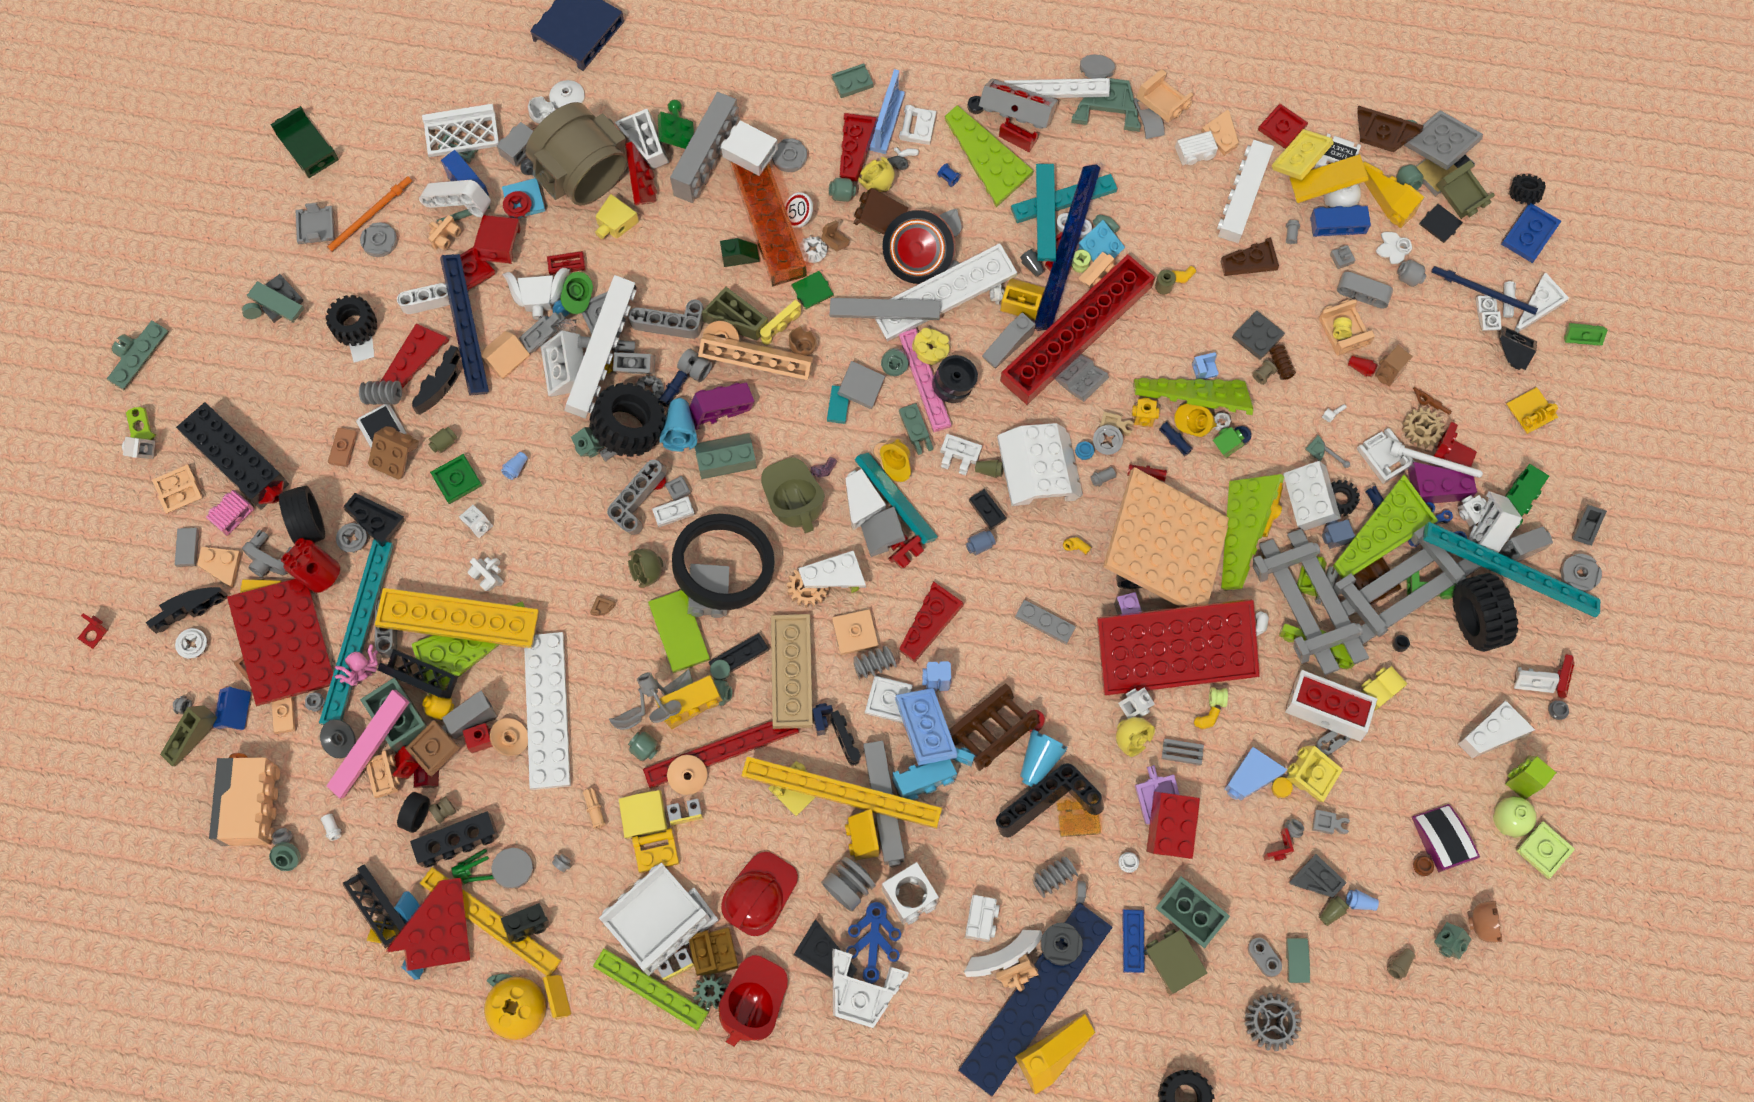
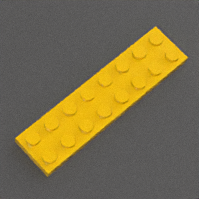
M383 588L375 626L532 649L539 610Z

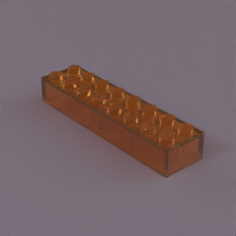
M729 161L772 287L807 277L806 264L770 164L768 163L761 175L758 176Z

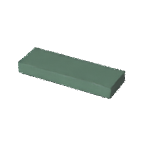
M258 281L247 294L249 299L293 323L304 310L302 305Z

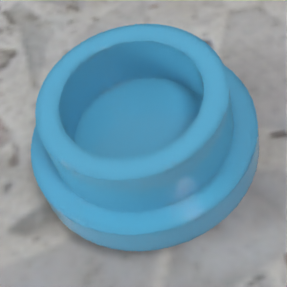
M561 300L554 303L553 313L559 314L561 312L564 317L570 314L562 306Z
M1080 442L1076 446L1075 453L1078 458L1088 460L1094 454V447L1089 442Z

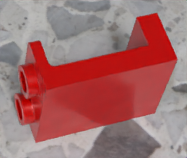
M483 215L473 246L475 259L512 264V248L516 234H519L521 231L519 219Z

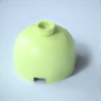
M1515 796L1503 799L1498 803L1493 815L1497 829L1502 834L1512 836L1513 838L1528 834L1534 828L1537 818L1533 805L1528 800Z

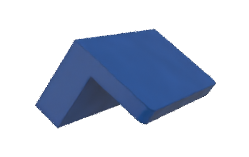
M232 687L220 689L215 713L217 719L213 724V728L224 729L228 727L244 730L251 693Z

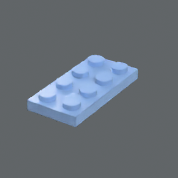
M934 688L896 695L895 701L917 764L923 765L956 758L957 751Z

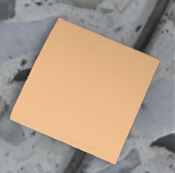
M188 464L152 480L166 514L203 498L192 469Z

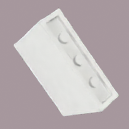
M662 863L652 867L647 876L635 882L630 891L623 893L618 898V901L613 906L606 908L599 917L648 976L711 921L706 912L695 902Z

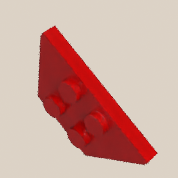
M632 141L626 143L634 204L644 205L657 202L653 170L644 160Z

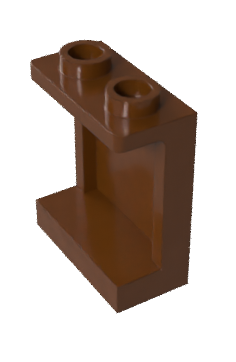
M870 188L867 192H863L859 199L861 204L854 213L855 220L853 224L863 223L885 234L889 224L896 217L907 212L909 207Z

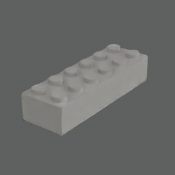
M720 92L716 93L670 176L674 196L690 203L699 198L703 184H706L709 179L711 169L716 167L717 158L719 155H722V142L728 139L733 126H737L740 121L737 99Z

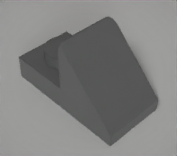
M1587 504L1578 515L1579 522L1572 539L1592 546L1607 510Z

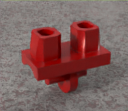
M917 535L906 543L902 541L891 545L890 547L893 551L898 547L899 549L888 560L891 563L895 562L900 568H905L911 562L905 553L910 551L914 557H917L924 551L919 543L921 541L920 537Z

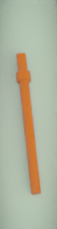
M407 176L398 185L392 186L390 192L327 246L330 251L335 250L395 196L398 197L402 194V190L412 182L411 178Z

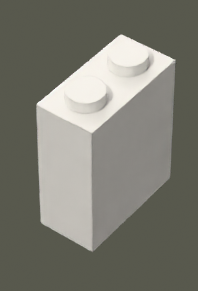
M740 120L737 126H733L728 139L722 142V156L760 176L778 150V142L776 138Z

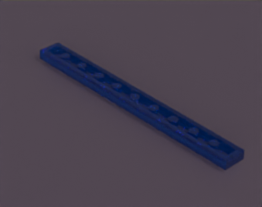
M1097 164L1082 168L1056 252V261L1053 262L1035 320V329L1037 331L1047 330L1054 323L1101 169Z

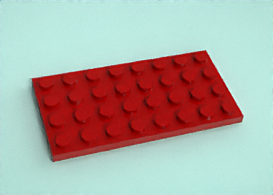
M1253 599L1096 617L1103 693L1105 696L1128 693L1135 688L1139 691L1145 687L1148 691L1260 677Z

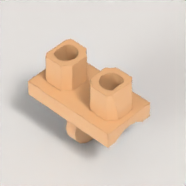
M448 215L444 221L439 220L437 224L432 221L429 223L431 231L428 233L430 235L428 239L432 243V248L447 250L451 244L447 237L449 235L455 238L458 237L461 229L455 223L453 217Z
M1026 954L1018 959V965L1011 966L1005 970L1002 967L1000 972L996 973V978L1002 982L1005 988L1017 987L1018 991H1023L1025 989L1024 983L1029 982V978L1039 975L1038 969L1032 964Z

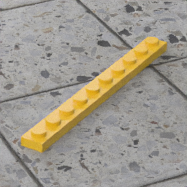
M751 757L746 758L741 775L743 778L864 810L872 809V812L935 829H937L942 811L941 807Z

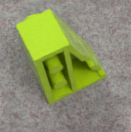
M1529 755L1523 763L1510 771L1507 775L1509 780L1505 784L1520 797L1527 799L1543 789L1557 772L1539 757Z

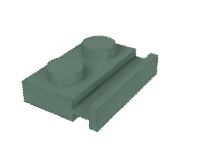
M864 63L832 74V80L835 83L840 98L873 88V81Z

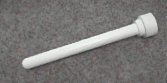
M1394 441L1390 455L1395 457L1405 455L1477 478L1483 475L1481 470L1405 448V445L1398 441Z

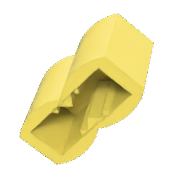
M1392 666L1388 669L1383 667L1375 674L1377 676L1375 680L1368 679L1361 685L1363 688L1361 693L1377 698L1375 711L1407 685L1406 681Z

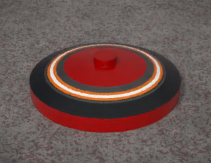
M926 210L908 211L896 217L886 229L882 243L883 256L887 266L897 277L909 283L920 284L948 270L955 255L954 235L945 220L937 214Z

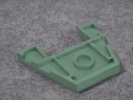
M1110 78L1109 97H1083L1071 120V123L1087 125L1089 109L1125 114L1124 130L1140 132L1141 127L1137 117V109H1135L1130 82L1128 80Z

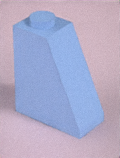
M1252 747L1224 790L1227 791L1231 798L1243 800L1277 778H1280L1287 769Z

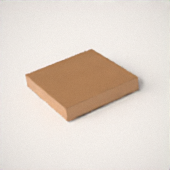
M433 720L405 749L429 776H433L460 747L436 720Z

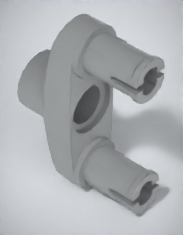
M258 530L254 537L242 547L244 553L253 560L248 568L260 577H263L267 571L286 575L288 572L285 571L284 563L281 562V559L277 560L259 550L269 536L265 532Z

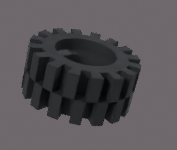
M1522 174V176L1517 175L1512 181L1509 195L1516 202L1521 201L1520 204H1524V202L1527 205L1539 203L1543 198L1546 188L1545 182L1542 181L1543 179H1537L1538 176L1536 175L1532 177V174H1528V176Z
M1338 480L1337 483L1335 481L1331 483L1334 495L1341 492L1348 498L1346 504L1337 503L1340 517L1342 514L1344 517L1351 514L1360 500L1358 499L1360 493H1356L1357 487L1353 489L1354 484L1350 483L1348 485L1347 480H1344L1343 483L1342 480Z

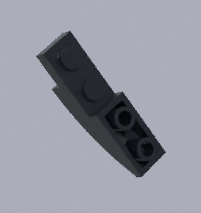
M450 345L443 355L441 365L435 371V377L428 374L426 379L422 381L420 391L412 401V407L416 414L421 415L436 405L456 382L460 375L456 366L461 357L458 347Z
M220 587L201 588L185 592L160 604L162 612L148 620L146 624L156 634L163 632L172 623L185 618L188 613L194 618L203 615L207 609L213 605L220 604L228 595Z

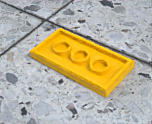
M1360 154L1310 170L1302 180L1289 177L1297 203L1369 180Z

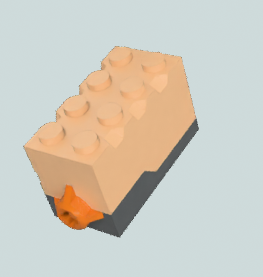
M232 753L229 755V758H217L209 833L210 840L221 846L271 845V840H273L272 834L275 832L274 828L271 827V821L276 818V808L273 807V801L278 798V789L274 787L275 781L279 780L280 770L277 765L267 758H248L246 754Z

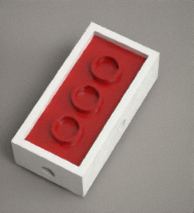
M1301 670L1295 680L1285 713L1361 742L1368 733L1377 698Z

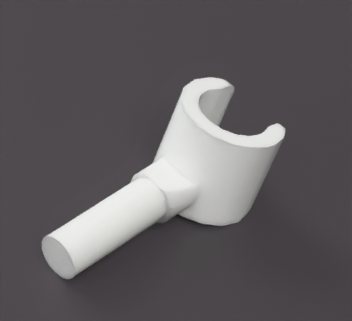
M1343 404L1334 411L1328 408L1322 418L1331 422L1347 406Z

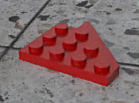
M461 878L438 881L387 947L386 952L404 950L406 971L470 961Z

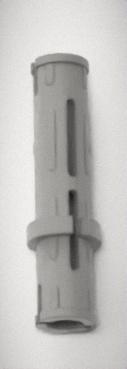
M579 336L578 347L587 348L591 337ZM618 340L616 348H611V350L616 353L618 351L634 353L635 341Z

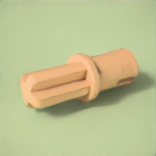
M594 788L586 789L583 791L588 808L586 812L590 815L593 829L601 828L606 825L601 812L602 805L598 803Z

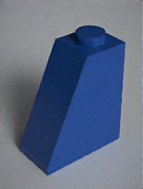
M455 149L441 159L450 181H475L489 196L484 183Z

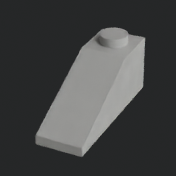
M1022 312L1005 328L982 357L996 369L1034 334L1035 323Z

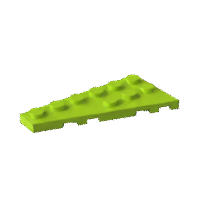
M958 105L945 115L946 123L953 135L958 139L960 147L965 151L967 159L979 179L982 180L987 193L992 197L996 207L1033 175L1034 171Z
M1165 378L1134 379L1133 382L1135 395L1151 398L1164 396L1174 402H1177V399L1187 400V404L1213 409L1221 406L1229 409L1228 411L1236 412V409L1246 411L1247 415H1253V406L1246 383L1238 379L1223 381L1221 379L1186 380L1180 378L1177 380H1167Z
M1282 474L1229 481L1227 517L1229 521L1224 544L1221 584L1223 590L1243 588L1250 569L1251 558L1257 551V542L1262 538L1272 512L1270 508L1273 500L1278 496L1277 490L1280 483H1283L1284 476Z
M1405 474L1334 563L1333 567L1342 579L1349 574L1355 575L1412 538L1414 532L1425 526L1428 522L1433 524L1438 522Z
M523 601L512 605L518 607H525ZM433 635L411 645L417 659L460 677L500 644ZM432 670L425 672L428 681L435 678ZM446 676L441 679L443 687L446 688L451 678Z

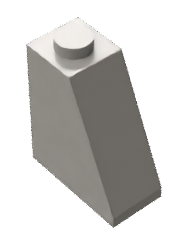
M1542 526L1511 538L1501 548L1499 554L1520 562L1547 549L1553 543L1552 537Z
M481 690L442 718L445 723L442 727L449 735L457 739L463 735V730L487 723L497 718V715L490 701Z

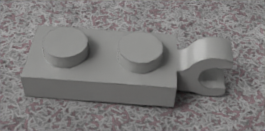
M555 312L550 317L543 316L519 338L528 353H533L557 332L555 325L564 321L565 317L561 312L559 314Z

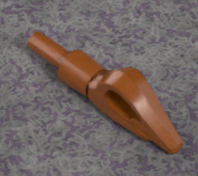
M1413 387L1420 405H1431L1448 415L1451 414L1452 411L1444 407L1443 403L1436 399L1434 400L1430 395Z

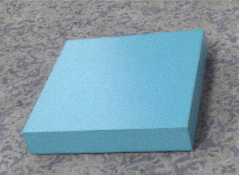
M536 178L502 187L504 198L515 191L524 192L530 197L532 206L530 212L525 214V217L546 211ZM520 202L519 204H514L515 209L521 207Z

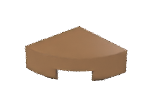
M597 596L590 614L593 616L605 615L615 607L616 603L615 601Z

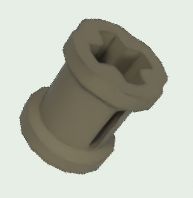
M1265 360L1259 370L1252 373V376L1258 383L1264 385L1267 379L1277 372V368L1271 361Z

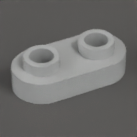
M1255 938L1250 941L1248 953L1261 972L1267 977L1278 975L1282 970V963L1268 942L1262 938ZM1257 945L1262 946V952L1257 951ZM1269 962L1275 964V969L1269 968Z

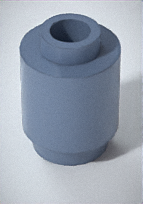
M982 531L967 538L966 547L970 554L973 553L976 556L991 549L996 542L991 531Z

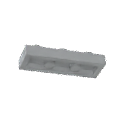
M1026 600L1023 601L1015 615V618L1066 645L1076 626Z

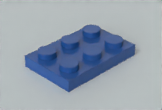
M1530 203L1501 245L1533 263L1561 223V220Z

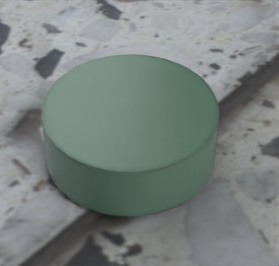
M257 303L245 304L242 307L243 317L247 319L260 317L262 314L261 306Z
M724 660L715 661L710 668L712 677L716 680L727 679L730 675L729 664Z

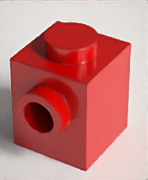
M486 723L463 730L467 749L471 753L493 747L490 741L491 728Z

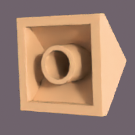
M504 331L481 351L482 360L502 379L506 378L530 356L516 336L507 331Z

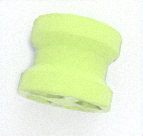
M1085 250L1076 251L1071 262L1073 270L1079 273L1085 272L1090 265V254Z
M1210 687L1209 706L1215 707L1220 705L1226 708L1228 689L1222 688L1217 690L1215 687Z

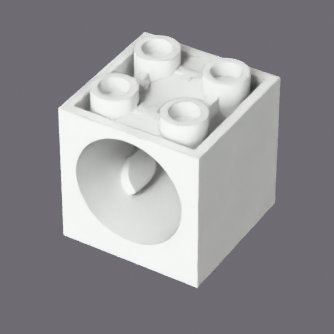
M917 862L882 883V891L903 925L905 923L910 925L919 919L921 913L925 912L928 914L936 909L939 897ZM906 883L919 885L925 892L922 900L923 904L916 908L901 905L896 897L899 895V888Z

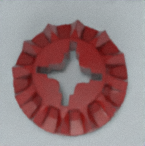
M521 191L512 192L503 200L504 212L509 217H525V214L530 212L532 206L530 197ZM520 202L521 207L515 209L514 204H519Z

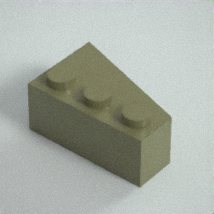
M726 286L702 311L703 322L708 324L714 321L729 322L736 328L739 335L756 341L761 337L760 330L768 323L766 316Z

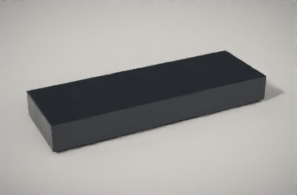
M758 633L708 663L711 667L715 661L724 660L729 664L731 673L768 652L769 648Z

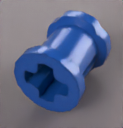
M948 163L944 164L937 173L938 177L945 179L950 187H953L961 177V174L954 172Z

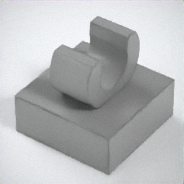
M1348 245L1333 250L1330 253L1337 269L1352 265L1356 261Z

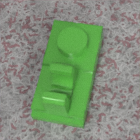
M1569 323L1564 340L1565 343L1602 346L1608 330L1598 325Z

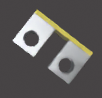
M699 799L686 801L689 817L682 818L679 803L667 805L671 826L703 819ZM693 805H697L695 809H691Z
M686 948L674 954L681 967L680 970L674 972L668 959L662 964H667L665 970H662V965L658 967L664 982L694 967ZM682 955H686L684 960H680Z

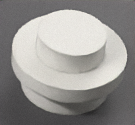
M1126 852L1120 856L1118 864L1122 871L1132 873L1138 868L1139 859L1134 853Z

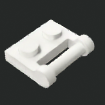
M906 105L903 128L900 131L899 139L930 145L936 111ZM912 116H917L914 134L909 133Z

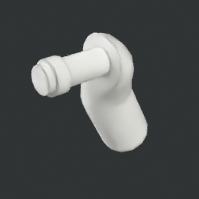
M897 147L894 148V151L902 158L919 154L918 149L900 151Z

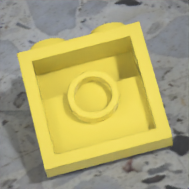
M1302 747L1297 753L1299 758L1296 763H1292L1288 767L1287 772L1289 774L1286 779L1300 790L1308 792L1317 801L1324 802L1343 769L1317 747Z

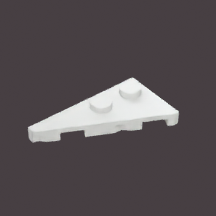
M1547 273L1541 278L1528 303L1538 308L1536 315L1524 311L1515 328L1517 333L1569 300V297Z

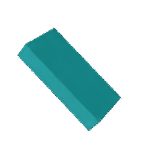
M832 385L827 422L846 424L849 399L837 394L840 386Z

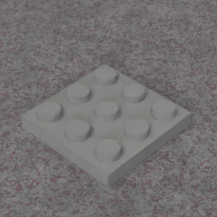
M1440 110L1424 124L1423 131L1404 146L1448 170L1483 139V134Z

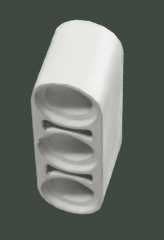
M444 283L404 291L397 297V302L405 314H414L450 305L446 284Z

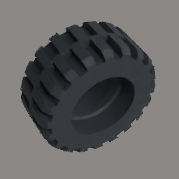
M618 383L616 386L611 385L607 387L597 397L590 414V429L593 431L594 438L598 439V443L602 447L605 446L607 451L611 453L612 451L616 452L619 456L624 454L627 457H634V454L640 456L644 452H649L656 445L665 426L666 416L662 404L659 405V399L656 396H652L653 393L651 391L644 390L640 385L638 387L633 386V383H627L626 385ZM626 412L632 414L640 421L642 427H626L615 419L613 413Z
M1484 573L1459 581L1453 591V608L1456 613V621L1459 623V629L1463 632L1465 640H1468V644L1482 652L1511 644L1517 636V625L1519 623L1514 600L1511 598L1508 588L1505 587V583L1499 580L1498 576L1491 573Z

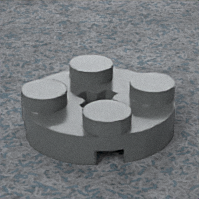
M1056 923L1048 927L1042 935L1040 944L1044 958L1060 966L1074 962L1080 955L1083 947L1080 934L1072 925L1067 923ZM1061 938L1064 939V943H1067V947H1063V950L1056 946V942H1059Z

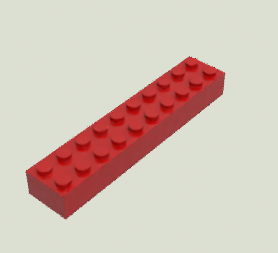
M1127 254L1001 372L1000 382L1028 405L1152 288L1155 277Z

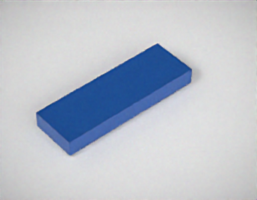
M1123 909V973H1144V910Z

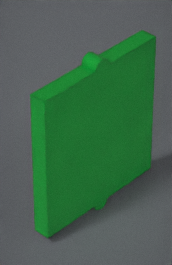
M820 271L791 284L797 294V299H800L805 310L834 296L828 286V281H825Z

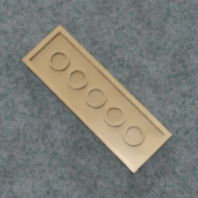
M810 614L771 615L773 729L813 728Z

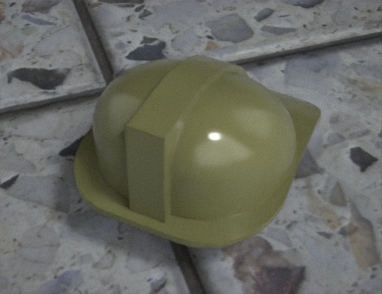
M791 457L767 466L763 470L761 483L772 513L789 527H802L805 534L813 531L812 522L819 517L822 511L825 494L805 463Z

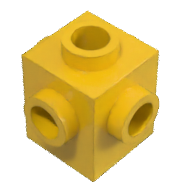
M1150 398L1137 400L1136 405L1132 407L1134 425L1153 426L1155 419L1159 418V408H1156L1157 401Z

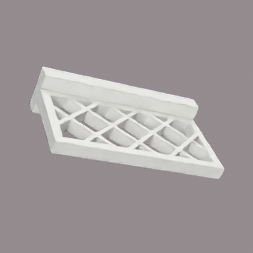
M493 104L422 115L429 157L447 155L454 149L460 153L497 147L499 143L497 118ZM492 120V124L488 128L482 125L484 121ZM473 123L475 125L471 131L464 128L467 124ZM449 127H457L453 134L447 131ZM478 128L485 131L481 137L474 134ZM438 129L440 131L434 137L429 133V130ZM461 130L467 133L463 140L456 137ZM444 133L450 136L445 143L439 140ZM490 134L494 136L495 141L487 142L484 139ZM472 136L477 141L474 144L469 145L466 142ZM453 139L459 142L457 147H450L448 145ZM436 142L442 145L439 150L432 151L431 149Z

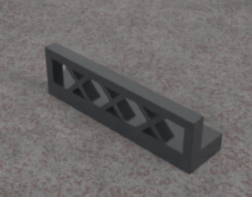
M393 649L388 664L380 663L377 669L382 673L395 677L437 697L449 699L459 677L396 649ZM398 656L402 657L404 663L400 667L394 666ZM417 663L419 672L412 674L410 666ZM432 670L435 678L428 681L425 672ZM446 676L451 678L447 688L443 687L441 679Z
M364 864L357 868L356 876L343 882V886L384 948H387L404 927L405 923ZM360 881L363 885L362 892L353 891L350 886ZM363 897L371 898L374 901L372 908L362 905ZM373 914H383V923L374 922L372 920ZM384 929H390L396 935L386 941L383 931Z

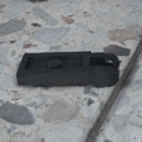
M838 710L832 712L830 721L848 763L856 766L859 763L861 754H859L860 752L857 748L853 747V736L845 728L847 726L844 715H840Z

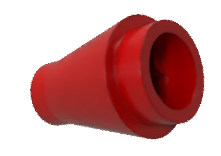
M1352 355L1348 366H1351L1365 377H1372L1378 364L1374 360Z

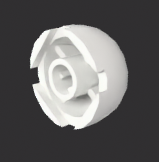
M1359 184L1325 194L1323 198L1325 204L1331 208L1336 206L1352 207L1358 205L1361 198V189Z

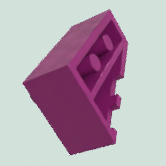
M747 382L741 384L734 383L727 387L718 386L712 390L696 392L689 406L695 430L700 429L699 425L711 422V424L717 423L716 419L726 415L728 418L750 411L755 401Z
M1413 462L1408 469L1410 483L1425 503L1457 502L1470 495L1474 497L1477 493L1474 476L1418 462Z

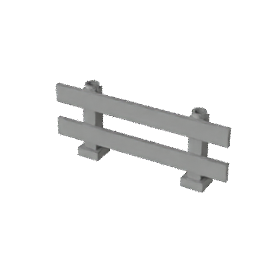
M1425 526L1414 532L1411 541L1415 546L1420 543L1424 549L1361 590L1355 587L1356 579L1352 574H1349L1335 584L1334 591L1337 596L1342 594L1346 598L1341 602V605L1347 616L1349 617L1357 612L1365 622L1361 626L1363 634L1359 635L1363 645L1375 636L1381 637L1388 631L1387 628L1455 584L1457 585L1459 581L1467 579L1468 575L1481 568V566L1466 559L1456 563L1448 551L1424 541ZM1433 561L1442 569V574L1379 615L1369 604Z
M1302 529L1287 534L1294 548L1289 551L1280 553L1273 539L1259 544L1265 559L1263 560L1261 555L1254 557L1252 567L1260 582L1268 580V574L1273 573L1306 638L1305 641L1302 636L1294 639L1293 648L1301 664L1308 662L1310 655L1314 654L1324 675L1338 671L1340 668L1330 648L1342 643L1354 664L1368 660L1369 656L1359 639V635L1363 634L1362 627L1359 623L1355 624L1354 622L1351 624L1316 557L1317 554H1320L1318 544L1309 543ZM1302 563L1335 630L1324 634L1321 633L1288 569L1289 566Z

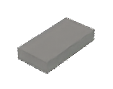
M197 528L177 529L175 566H196L199 535Z

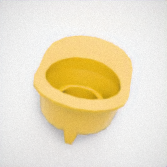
M1186 403L1181 405L1175 413L1174 421L1176 427L1180 431L1193 436L1203 437L1213 427L1217 426L1213 414L1209 409L1202 406Z
M900 439L883 445L880 449V456L885 473L894 481L905 482L911 475L909 448L901 443Z

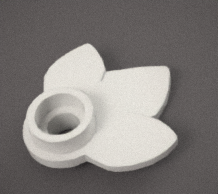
M1383 232L1381 237L1384 243L1377 248L1376 253L1381 257L1389 258L1391 264H1398L1404 260L1405 255L1411 252L1412 244L1409 239L1400 238L1397 233Z

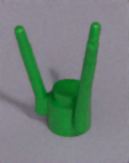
M484 849L452 867L454 879L461 878L463 884L493 880V875L469 877L472 875V867L489 859L488 856L474 861L485 854L487 850Z

